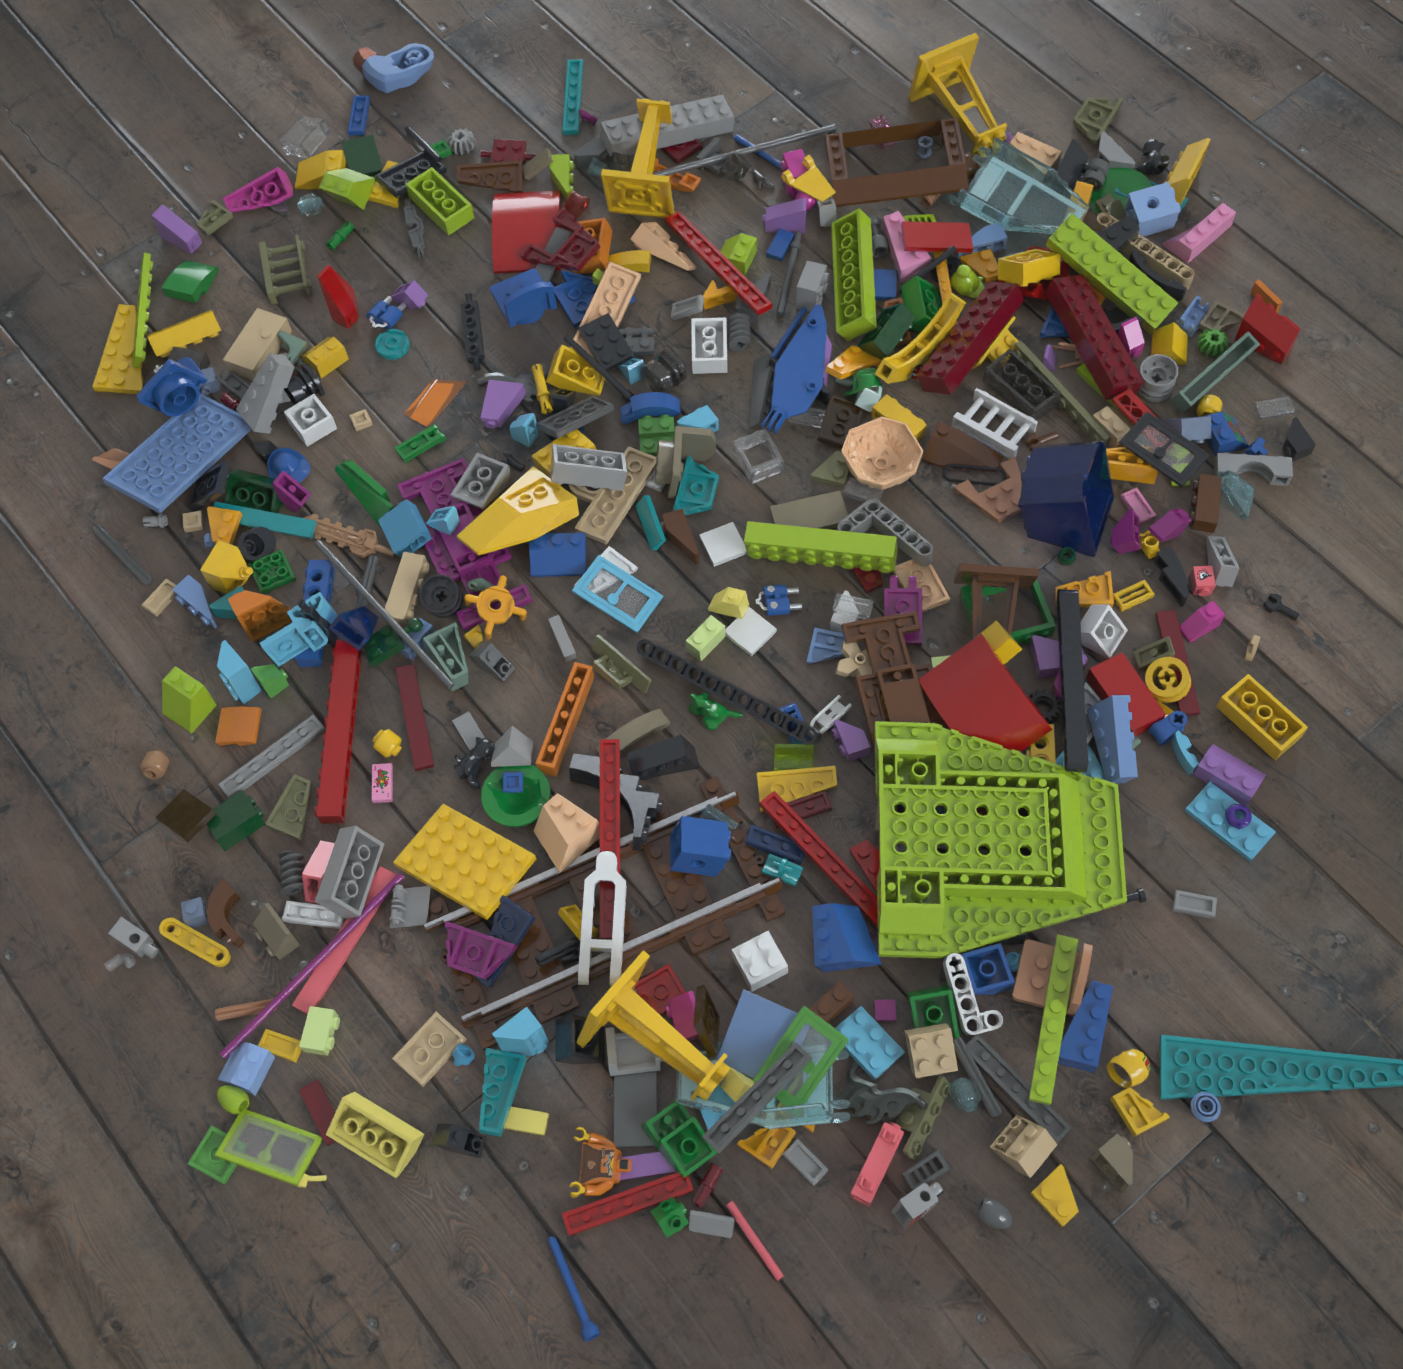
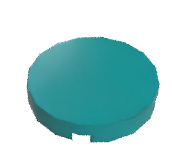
M388 329L383 334L380 333L375 340V347L377 353L382 358L396 360L408 352L410 342L408 336L402 330Z

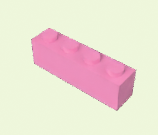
M1222 203L1200 223L1162 242V245L1186 263H1189L1232 226L1236 211Z

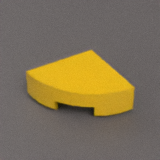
M479 625L463 635L464 639L473 649L483 641V634Z

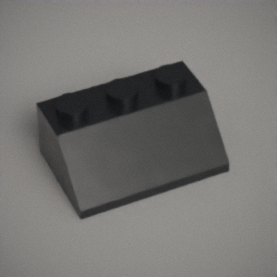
M1072 139L1055 173L1052 187L1053 191L1070 201L1077 181L1082 182L1089 158L1076 139Z

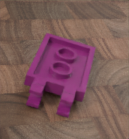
M890 576V588H884V616L916 611L921 628L920 631L903 634L906 645H922V588H917V576H909V588H898V576Z

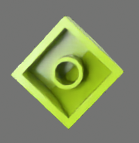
M740 233L727 239L720 252L744 276L757 253V237Z

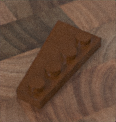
M522 161L457 165V181L460 184L516 193L523 192Z

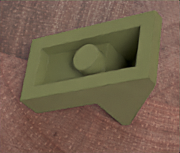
M1108 194L1095 201V206L1100 213H1108L1119 221L1127 217L1120 198L1114 200L1111 194Z
M1167 636L1134 651L1139 669L1144 670L1159 658L1173 657L1175 651L1170 637Z

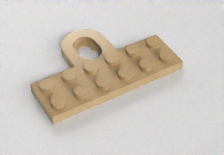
M629 446L624 452L627 475L623 490L613 491L607 488H600L596 491H590L585 486L569 484L570 491L575 497L591 503L575 526V532L585 533L586 537L606 545L655 471V456Z

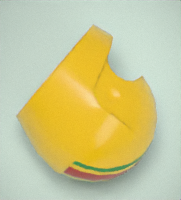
M1137 1049L1126 1050L1109 1061L1107 1072L1118 1086L1131 1088L1147 1079L1150 1072V1063L1143 1052ZM1114 1063L1120 1065L1128 1073L1131 1081H1125L1119 1077L1114 1069Z

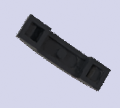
M1132 250L1129 261L1174 300L1182 301L1187 288L1174 278L1170 282L1162 278L1145 265L1147 260L1145 257Z

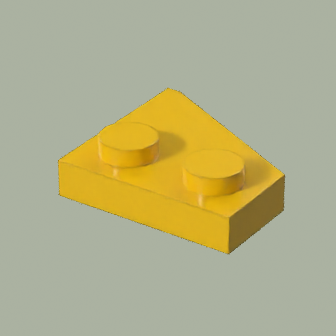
M1127 1088L1110 1098L1133 1137L1170 1118L1166 1112L1161 1113L1152 1106L1153 1103L1142 1098L1132 1088Z
M1062 1164L1030 1193L1061 1227L1065 1226L1079 1212Z

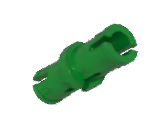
M346 221L325 243L327 248L334 251L341 242L346 240L347 235L354 230V225Z

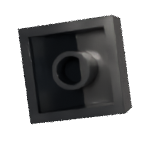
M571 1014L555 1020L556 1062L567 1064L605 1062L604 1027L601 1026L582 1048L576 1042L587 1017Z

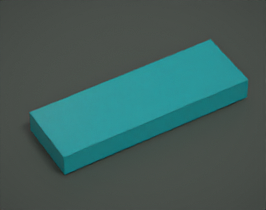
M644 495L635 507L650 548L657 551L666 541L650 496Z

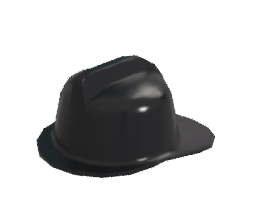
M257 527L243 533L239 537L236 547L239 548L243 558L251 561L258 560L273 552L276 547L275 535L268 528Z

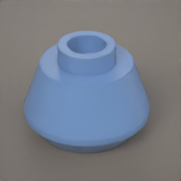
M1198 1093L1191 1100V1111L1198 1120L1212 1122L1220 1115V1102L1211 1093Z

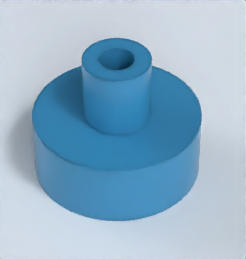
M458 1044L452 1052L454 1057L453 1063L456 1066L461 1064L469 1065L475 1057L473 1050L465 1044Z

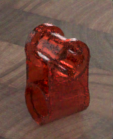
M574 190L562 203V208L564 207L577 220L588 208L590 197H584Z

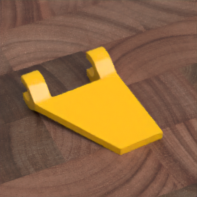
M810 155L806 156L804 161H802L804 167L808 169L803 175L794 180L792 173L788 169L781 176L786 184L820 202H824L836 193L816 167Z

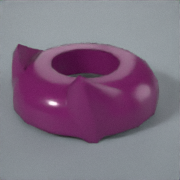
M579 109L578 114L582 121L586 119L592 122V126H594L598 119L590 113Z

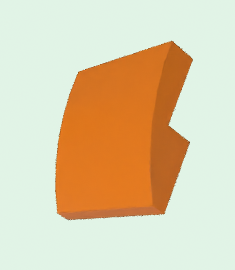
M247 706L221 708L215 743L219 746L235 743L239 746L256 744L262 709L260 707Z

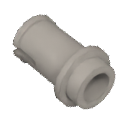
M163 514L144 516L143 522H146V524H143L145 528L156 526L164 528L168 525V518Z

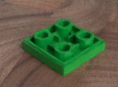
M282 549L248 563L249 567L253 569L252 574L261 594H266L296 581Z

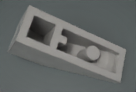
M833 196L824 202L816 201L815 206L820 226L832 227L831 223L837 220L836 204Z
M1207 535L1208 566L1213 567L1215 584L1219 587H1232L1240 569L1225 537Z

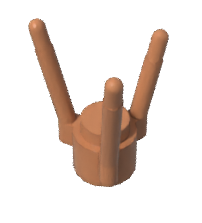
M1059 342L1058 345L1060 346L1051 345L1053 349L1074 351L1075 358L1079 359V361L1061 365L1059 369L1084 364L1074 344Z

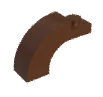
M223 878L210 895L207 905V918L211 929L219 939L224 937L230 945L235 943L240 948L245 942L232 928L229 917L232 907L241 898Z

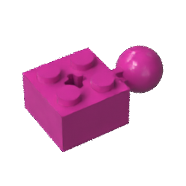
M802 149L783 153V161H781L782 171L785 172L789 169L794 180L808 171L802 164L805 158ZM786 184V192L791 196L792 201L807 198L806 211L811 210L816 205V199Z

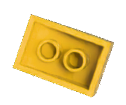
M326 150L299 162L295 189H320L319 186L325 172L347 168L343 150Z
M561 345L555 352L546 379L547 383L557 388L596 396L601 395L605 378L575 350Z

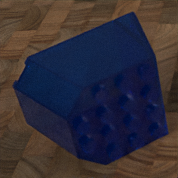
M1105 441L1040 445L1033 448L1031 456L1027 457V467L1021 474V496L1018 502V507L1021 508V518L1024 520V530H1026L1028 538L1061 548L1070 547L1077 553L1095 557L1115 499Z

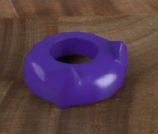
M1233 804L1225 811V818L1232 827L1243 829L1251 823L1252 814L1246 806ZM1234 812H1243L1245 818L1242 820L1237 819Z

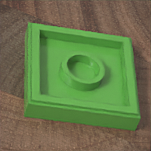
M211 1125L189 1160L188 1165L225 1185L237 1164L215 1157L227 1133ZM238 1140L233 1150L244 1154L248 1145Z

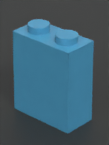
M407 499L400 502L378 520L393 553L401 558L403 552L413 553L432 539L417 506Z

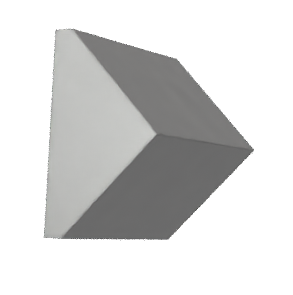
M511 726L495 742L491 767L531 765L534 741L514 726Z

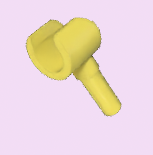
M304 1174L297 1187L306 1188L308 1181H327V1175L309 1176Z

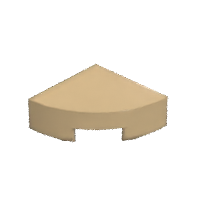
M1253 635L1247 646L1245 660H1253L1260 636Z

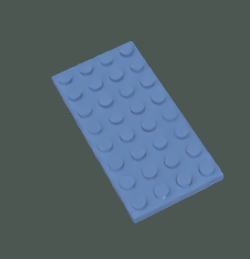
M200 393L197 404L189 412L171 417L104 476L103 481L110 487L161 513L252 429L238 412Z

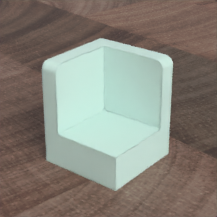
M879 386L876 392L868 388L858 392L855 405L871 412L872 407L881 397L882 387Z

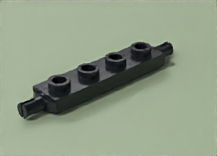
M466 293V303L460 304L466 359L469 363H473L474 371H480V361L485 359L479 304L477 300L473 301L471 293Z

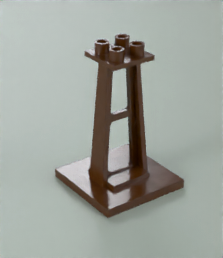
M968 563L959 564L954 575L953 584L971 585V641L984 631L981 627L982 586L1007 589L1002 627L1011 636L1018 588L1030 589L1039 577V569Z

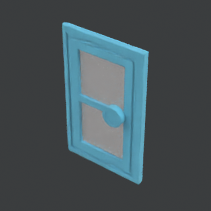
M600 555L597 556L572 590L574 594L635 633L639 632L664 597Z

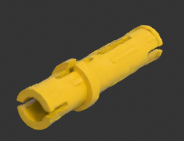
M536 364L537 369L535 365L531 367L537 389L536 396L538 401H540L541 412L548 414L547 409L549 413L553 410L550 403V392L547 390L543 367L541 364Z

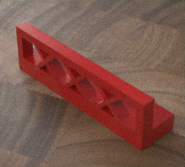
M1130 388L1112 398L1111 402L1133 425L1146 412L1155 416ZM1150 424L1141 432L1155 449L1158 447L1163 448L1171 439ZM1173 441V443L1166 449V451L1173 448L1175 441Z

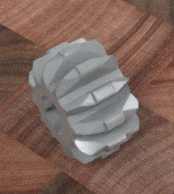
M461 128L459 130L454 129L447 138L451 151L456 155L459 153L462 156L464 153L469 154V151H472L475 146V138L467 128L464 130Z

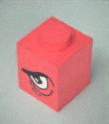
M1193 566L1189 575L1192 595L1202 597L1212 595L1216 586L1213 567Z

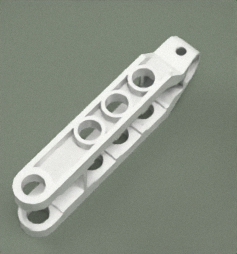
M609 851L601 852L597 856L596 870L584 882L578 970L579 985H589V968H591L592 952L611 953L610 986H613L622 973L627 885L624 878L617 872L616 855ZM600 881H612L615 884L612 940L591 939L593 907H595L594 890L596 884Z

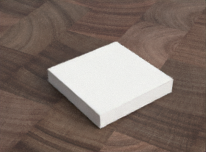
M733 522L699 534V538L714 567L747 554L745 545Z
M750 607L747 608L743 619L737 618L725 629L726 637L751 657L777 632L773 625Z

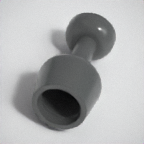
M871 216L869 218L871 219L873 257L882 258L888 253V241L885 236L879 235L878 229L881 227V219L877 216Z

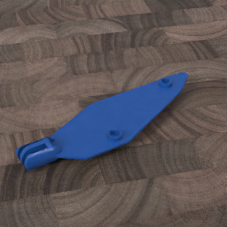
M817 304L813 307L775 365L772 406L769 414L761 424L762 428L765 429L767 427V430L770 432L774 429V434H777L787 418L806 413L823 387L827 324L821 305Z

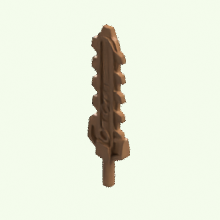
M317 514L304 517L305 519L317 522L314 531V539L316 540L325 538L328 544L336 542L340 548L348 546L350 547L351 554L363 559L371 554H375L376 551L392 557L396 556L391 548L378 544L376 531L364 529L356 532L354 527L350 525L344 528L342 527L343 524L338 521L332 524L331 520L326 517L320 520Z

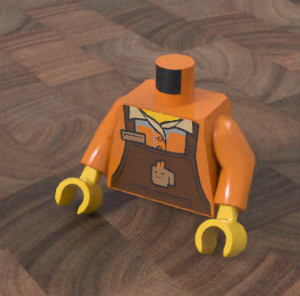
M578 1127L575 1130L582 1132V1138L574 1136L573 1139L577 1142L586 1140V1142H583L580 1182H572L569 1186L576 1187L578 1192H571L570 1196L575 1198L580 1193L584 1196H600L610 1190L614 1184L620 1182L621 1172H631L632 1161L631 1159H622V1152L616 1149L615 1143L605 1136L592 1132L586 1133L584 1128Z

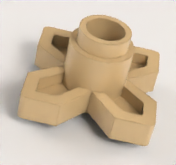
M844 640L841 652L846 659L838 662L835 673L844 677L873 674L867 650L865 649L861 652L857 642L845 644Z

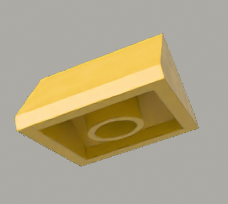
M1175 322L1154 330L1152 333L1151 356L1155 354L1166 355L1172 358L1176 364L1186 365L1188 334Z
M997 620L981 632L1004 664L1022 650Z

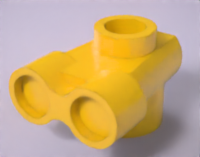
M1149 530L1143 534L1140 533L1141 549L1144 551L1145 556L1149 559L1156 557L1157 552L1160 551L1159 540Z

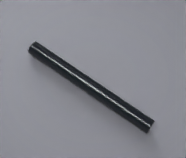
M406 126L405 131L436 162H440L442 158L410 126Z
M951 246L911 278L916 275L920 278L925 276L957 251L955 246ZM901 284L899 287H897L898 290H899L901 293H902L901 286H902L903 284Z

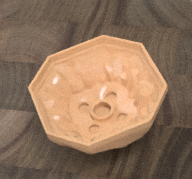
M879 417L850 429L841 454L852 475L859 483L868 485L870 488L883 490L896 484H902L912 475L916 474L923 455V449L906 423Z

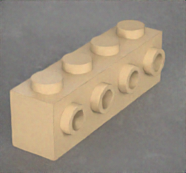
M403 552L385 606V610L403 628L414 617L413 610L419 602L418 594L424 582V576L429 571V563H427L425 555Z

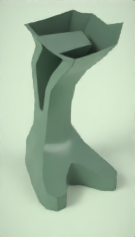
M279 331L278 337L283 341L281 347L289 352L286 358L294 366V363L306 351L308 347L307 342L289 333Z

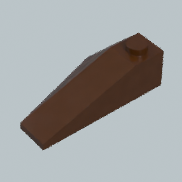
M937 422L930 436L922 461L942 468L949 464L998 468L1003 456L960 430ZM974 469L976 471L997 472L995 470Z

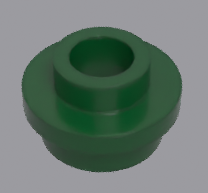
M1064 547L1059 550L1057 559L1063 565H1071L1076 560V553L1072 548Z

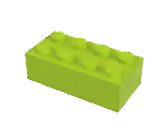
M433 167L406 184L409 198L448 236L475 219L472 205Z

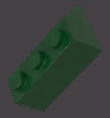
M903 303L884 308L876 319L877 328L867 332L857 347L878 359L890 357L895 351V346L903 340L904 333L913 326L912 322L916 316Z
M240 469L230 472L227 479L225 504L279 513L283 505L272 486L274 478Z

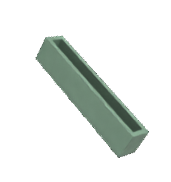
M1248 331L1177 393L1170 402L1182 414L1260 345L1259 342Z

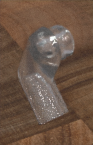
M120 953L104 965L111 972L121 964L131 968L136 964V960L131 953Z

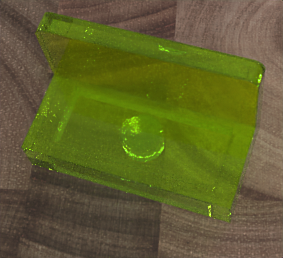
M774 745V771L813 768L814 745Z

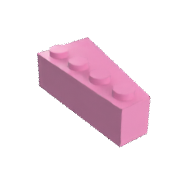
M899 211L883 217L882 231L888 241L890 255L895 265L894 268L897 270L899 283H903L931 262V257L928 252L905 251L901 228L902 221H905Z

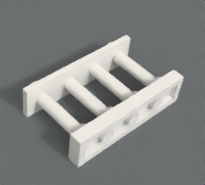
M976 388L973 397L974 404L965 415L957 412L953 416L952 427L1007 459L1016 457L1019 447L1016 444L1026 431L1030 433L1036 431L1038 421L994 398L986 391ZM981 405L989 409L990 411L980 423L971 420V417ZM996 414L1005 418L995 432L985 428ZM1012 422L1018 425L1020 429L1008 441L1001 437V435Z

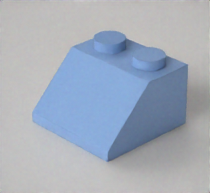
M242 1042L231 1053L218 1080L228 1085L239 1087L245 1092L256 1096L275 1056L264 1048Z

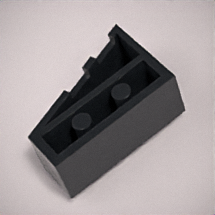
M682 735L628 753L631 773L633 776H639V780H648L653 777L699 768L695 747Z

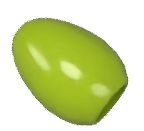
M224 1085L217 1091V1099L227 1112L240 1114L248 1108L249 1097L243 1089L233 1085Z

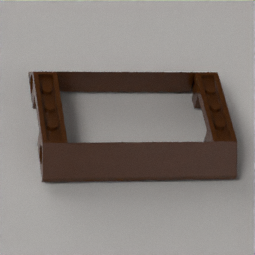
M957 118L825 135L831 186L836 192L833 195L836 207L968 191L966 159ZM922 136H941L942 146L945 147L947 166L848 178L844 148L918 139Z

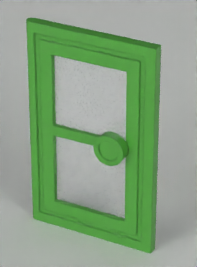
M803 1005L753 1078V1081L757 1082L796 1042L811 1056L812 1060L775 1098L798 1115L850 1039Z

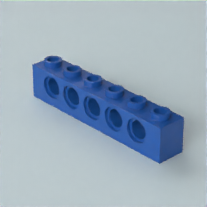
M309 560L308 567L305 568L306 583L303 584L304 599H301L302 601H306L311 596L321 592L328 603H331L335 568L329 560ZM325 646L315 652L310 647L295 656L294 660L297 661L299 667H322Z

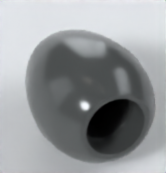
M986 1198L977 1207V1217L985 1225L995 1229H1007L1012 1225L1013 1218L1011 1213L999 1201Z

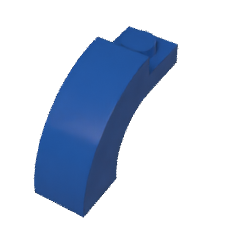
M648 392L630 397V403L620 407L621 422L625 425L644 416L660 417L663 414H667L670 417H675L681 414L679 399L673 395L661 392Z

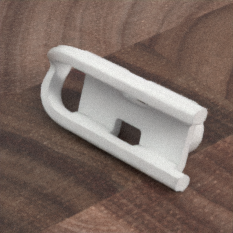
M840 695L821 710L810 723L813 726L817 721L822 728L820 730L821 734L832 727L835 720H839L852 708L850 703L844 707L838 702L841 698ZM830 709L832 712L826 715L825 712ZM812 730L809 731L810 737L814 738Z

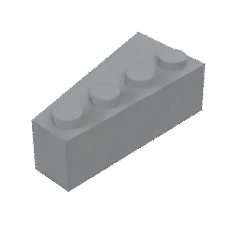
M269 353L236 408L237 412L254 432L271 433L272 428L270 425L272 420L276 419L278 403H282L283 390L288 387L295 368L286 356Z

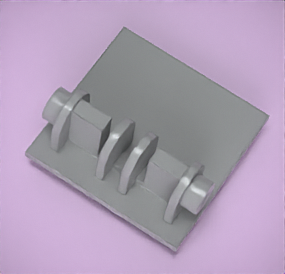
M395 885V888L392 889L394 893L390 908L392 910L391 917L389 918L390 928L423 926L427 924L431 887L423 886L403 889V885Z

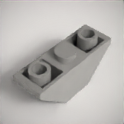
M1102 132L1097 158L1105 160L1110 166L1109 169L1117 167L1134 169L1135 161L1122 147L1118 146L1110 136Z

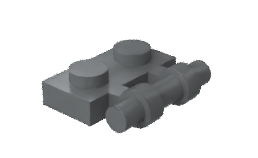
M642 326V328L626 327V329H619L622 336L626 335L624 339L634 356L654 355V337H647V335H654V328ZM632 335H642V337L632 338Z

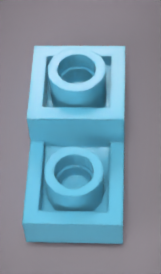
M1178 730L1171 740L1173 750L1180 765L1190 776L1195 772L1199 763L1197 758L1188 752L1192 745L1190 740Z

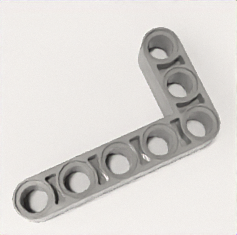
M877 499L867 500L840 521L837 526L838 531L864 533L874 526L883 535L896 536L897 547L919 565L928 566L933 561V546Z

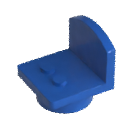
M536 269L528 270L490 286L491 295L510 327L516 324L526 325L534 323L542 317L546 309L550 308V310L557 308L553 285L551 282H543Z
M185 357L177 362L169 359L136 395V398L140 403L167 416H180L189 412L197 404L200 397L198 387L201 384L204 385L208 380L191 358Z

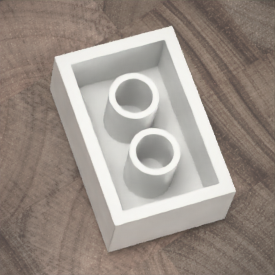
M726 318L692 319L693 374L728 373Z

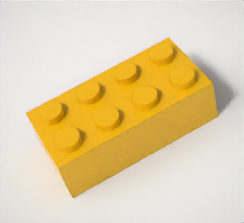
M1249 674L1226 692L1216 706L1274 760H1277L1294 745L1308 729V726Z

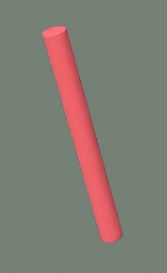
M733 1201L729 1202L726 1205L727 1209L772 1275L779 1281L784 1277L783 1273Z

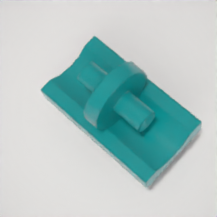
M769 854L766 864L762 869V874L774 879L781 877L782 882L796 887L803 867L791 863L785 858L782 859Z

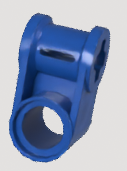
M1174 711L1167 717L1154 723L1148 729V732L1160 746H1163L1173 738L1175 732L1178 730L1181 733L1183 732L1188 721L1187 716L1182 711Z

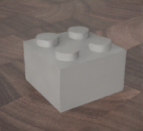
M811 261L806 262L797 285L796 309L800 310L801 307H805L807 312H811L815 305L822 306L823 294L826 295L828 290V284H826L829 277L827 265Z

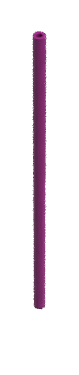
M398 873L363 908L361 916L354 917L219 1054L226 1059L392 892L395 885L400 884L405 877Z

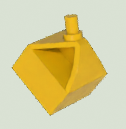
M220 540L217 541L200 569L210 588L228 594L240 585L243 586L253 573V569L248 567L239 548Z

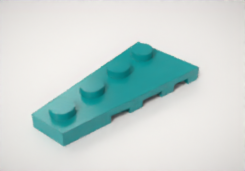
M486 1048L479 1131L483 1134L501 1137L527 1058L526 1055Z

